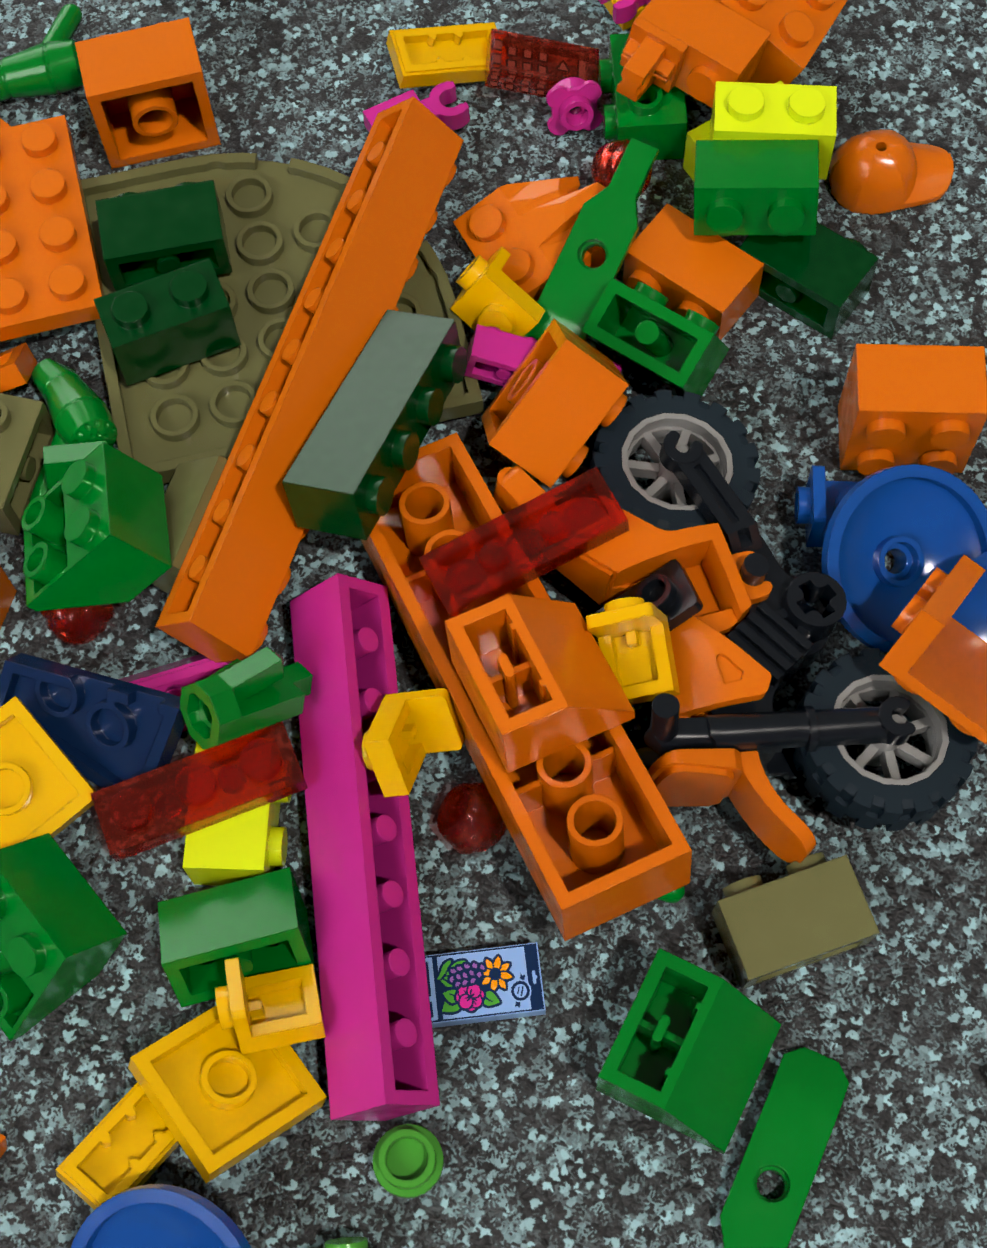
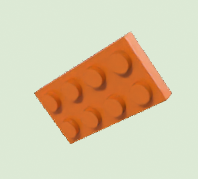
M65 115L0 129V342L101 319L93 299L104 296L73 141Z

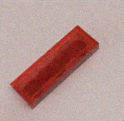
M594 467L420 556L419 561L449 618H452L491 602L629 531V523L598 468Z
M281 721L90 794L110 855L118 862L308 789L284 723Z

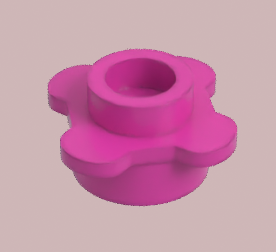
M578 77L565 78L556 83L546 95V101L550 106L552 114L547 121L549 131L554 135L561 136L568 130L578 131L585 129L590 131L597 128L602 122V114L597 109V100L602 95L600 85L596 81H585Z

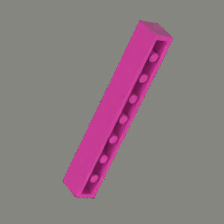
M337 573L290 601L294 662L302 664L313 675L311 693L305 696L303 713L299 714L321 1005L326 1035L324 1043L330 1119L386 1121L440 1106L409 795L384 797L374 771L368 770L362 755L364 733L369 730L385 694L398 693L388 586Z

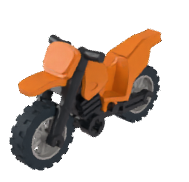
M672 390L655 391L653 397L645 398L643 394L628 399L626 407L608 427H601L598 431L587 469V478L591 479L588 487L590 500L556 502L521 467L516 465L514 467H505L499 471L493 494L497 505L503 509L530 542V548L599 605H605L607 602L616 599L673 559H676L685 568L703 603L702 610L670 631L680 695L673 696L668 693H662L652 700L650 727L644 734V742L648 747H641L636 751L667 807L712 806L720 804L723 798L729 797L746 824L775 855L788 863L794 861L801 863L815 848V837L810 828L776 793L768 779L769 776H783L785 780L796 779L797 775H805L807 778L803 783L805 788L813 798L820 795L828 803L825 809L840 819L845 814L856 819L855 826L872 830L876 825H885L886 831L903 830L910 822H915L916 826L926 822L953 798L970 776L974 765L969 763L977 753V738L959 731L951 723L949 717L921 696L904 690L890 673L879 666V663L886 656V654H880L879 648L862 649L859 655L854 658L849 653L840 656L833 661L829 669L826 670L824 668L818 673L795 711L773 710L772 702L774 696L793 679L799 669L808 667L817 659L826 644L828 636L834 631L845 613L847 605L846 594L836 580L824 573L806 572L797 577H792L778 564L766 542L761 537L757 522L748 511L755 497V491L761 476L760 469L755 468L759 458L758 450L754 442L748 443L746 439L748 431L738 419L733 422L727 417L728 410L722 405L713 401L710 406L700 401L701 395L691 392H684L683 396L672 395ZM643 447L654 463L629 460V457L639 448ZM634 477L650 479L647 489L641 488L636 483ZM804 598L808 603L820 600L826 608L821 614L814 607L801 603L802 599ZM864 701H881L883 703L880 707H868ZM903 715H907L912 722H908ZM921 733L925 741L926 753L906 742L911 736ZM895 756L922 771L915 776L901 779Z

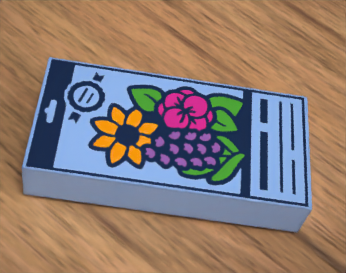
M537 942L425 956L432 1028L546 1015Z

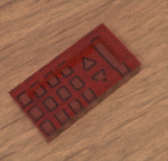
M491 28L487 40L485 86L546 97L548 91L565 78L578 77L585 81L593 80L598 83L599 49Z

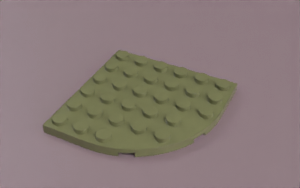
M221 153L183 158L81 180L104 295L115 292V289L103 261L95 200L112 198L127 192L140 193L174 187L183 182L197 183L214 180L221 205L232 272L220 274L217 277L230 305L241 345L127 386L101 319L95 320L112 418L118 433L116 439L118 450L160 473L163 477V484L171 482L179 463L219 454L228 460L350 177L330 168L291 158L290 163L285 164L274 161H259L257 153ZM422 241L416 256L418 259L417 269L404 285L396 305L398 311L455 319L460 345L467 352L468 343L461 318L450 310L456 299L448 276L428 241ZM464 376L460 383H455L444 402L439 422L484 412L483 399L477 379Z

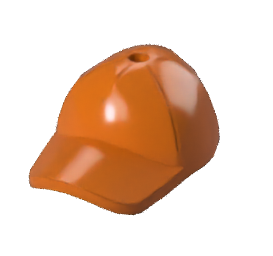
M880 129L868 131L849 138L833 153L829 166L831 194L839 205L853 213L871 215L884 214L935 202L943 197L950 186L954 172L953 159L951 154L943 148L908 142L904 136L893 130Z

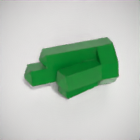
M269 647L261 649L242 661L237 658L206 679L181 687L180 710L189 735L203 749H208L228 741L258 739L263 728L303 713L305 696L311 693L313 675L299 662L284 667L283 657Z

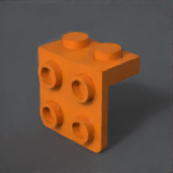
M963 555L949 574L936 567L900 613L891 627L902 635L879 663V666L890 673L904 690L921 696L949 717L951 723L959 731L976 737L981 742L987 744V643L952 618L955 611L986 570L966 555Z

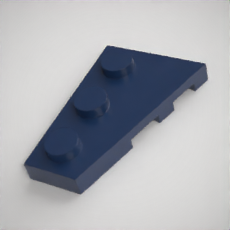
M24 653L5 660L0 675V707L14 696L18 697L84 777L138 813L154 805L185 726L180 710V696Z

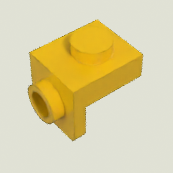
M502 246L487 261L478 255L460 274L456 283L463 289L450 307V310L474 331L477 324L486 327H496L501 331L524 337L539 323L546 310L502 271L511 255Z
M640 597L619 598L607 602L604 605L605 612L586 616L587 630L598 638L599 647L631 705L652 701L657 695L662 693H668L673 696L680 695L668 618L653 603L645 602Z
M445 688L385 694L369 730L364 733L362 739L364 763L368 770L374 771L384 797L410 794L427 753L456 751L462 748L465 736L449 691Z
M239 957L224 960L227 985L215 988L217 1011L222 1030L235 1028L242 1055L326 1038L313 964L244 977Z

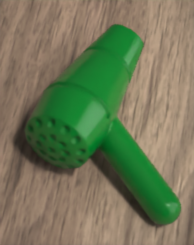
M69 3L61 8L40 44L0 60V102L9 100L12 97L26 98L58 95V93H64L83 86L75 41L71 39L82 19V12L77 5Z
M50 358L40 361L35 366L31 378L45 399L56 430L50 446L107 441V444L113 447L118 433L104 401L80 378L74 369ZM44 462L30 495L29 502L37 496H43L48 491Z

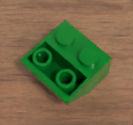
M102 442L83 460L75 461L68 468L64 477L43 496H37L32 499L23 513L21 526L24 532L25 561L23 564V574L26 586V607L35 611L130 602L172 567L162 475L105 442Z
M49 833L0 849V1028L10 1041L24 1035L99 975L127 934Z
M659 948L599 1073L596 1090L724 1154L782 1024L723 978Z

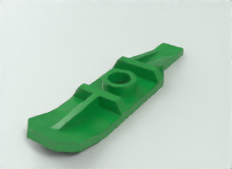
M631 137L609 186L584 203L537 302L546 311L539 323L524 337H532L538 340L555 318L584 341L587 340L588 336L581 332L611 278H616L638 233L637 201L659 153V149ZM594 246L603 248L606 254L603 264L596 268L586 266L584 262L586 251Z
M806 1047L783 1055L719 1216L723 1248L788 1247L849 1085L839 1062ZM771 1171L781 1177L784 1183V1190L779 1198L771 1200L759 1193L757 1180L760 1174Z

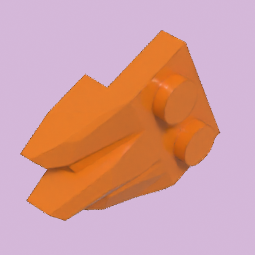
M578 176L506 184L497 188L454 220L453 223L475 258L480 255L487 261L501 246L505 248L511 255L502 271L530 297L537 301L584 203L606 187L596 182L579 189L580 181ZM598 246L589 248L584 255L586 266L590 268L601 266L606 257L604 249Z

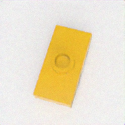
M495 22L389 30L386 44L400 89L436 86L446 81H453L454 84L488 81L489 73L498 74L500 76L499 80H504V77L507 75L505 73V62H507ZM491 45L501 47V57L490 55ZM490 59L500 61V71L489 69Z
M137 1082L55 1169L56 1176L95 1210L115 1195L130 1188L142 1186L179 1146V1143Z

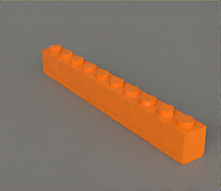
M414 96L377 113L155 626L215 663L230 662L237 658L239 660L246 659L261 647L267 636L268 624L266 622L277 596L282 593L290 580L291 568L289 566L298 544L310 530L297 527L282 481L388 309L398 311L396 305L404 285L417 269L418 259L416 256L422 241L437 220L438 213L436 207L444 188L451 182L456 173L457 166L454 163L464 140Z

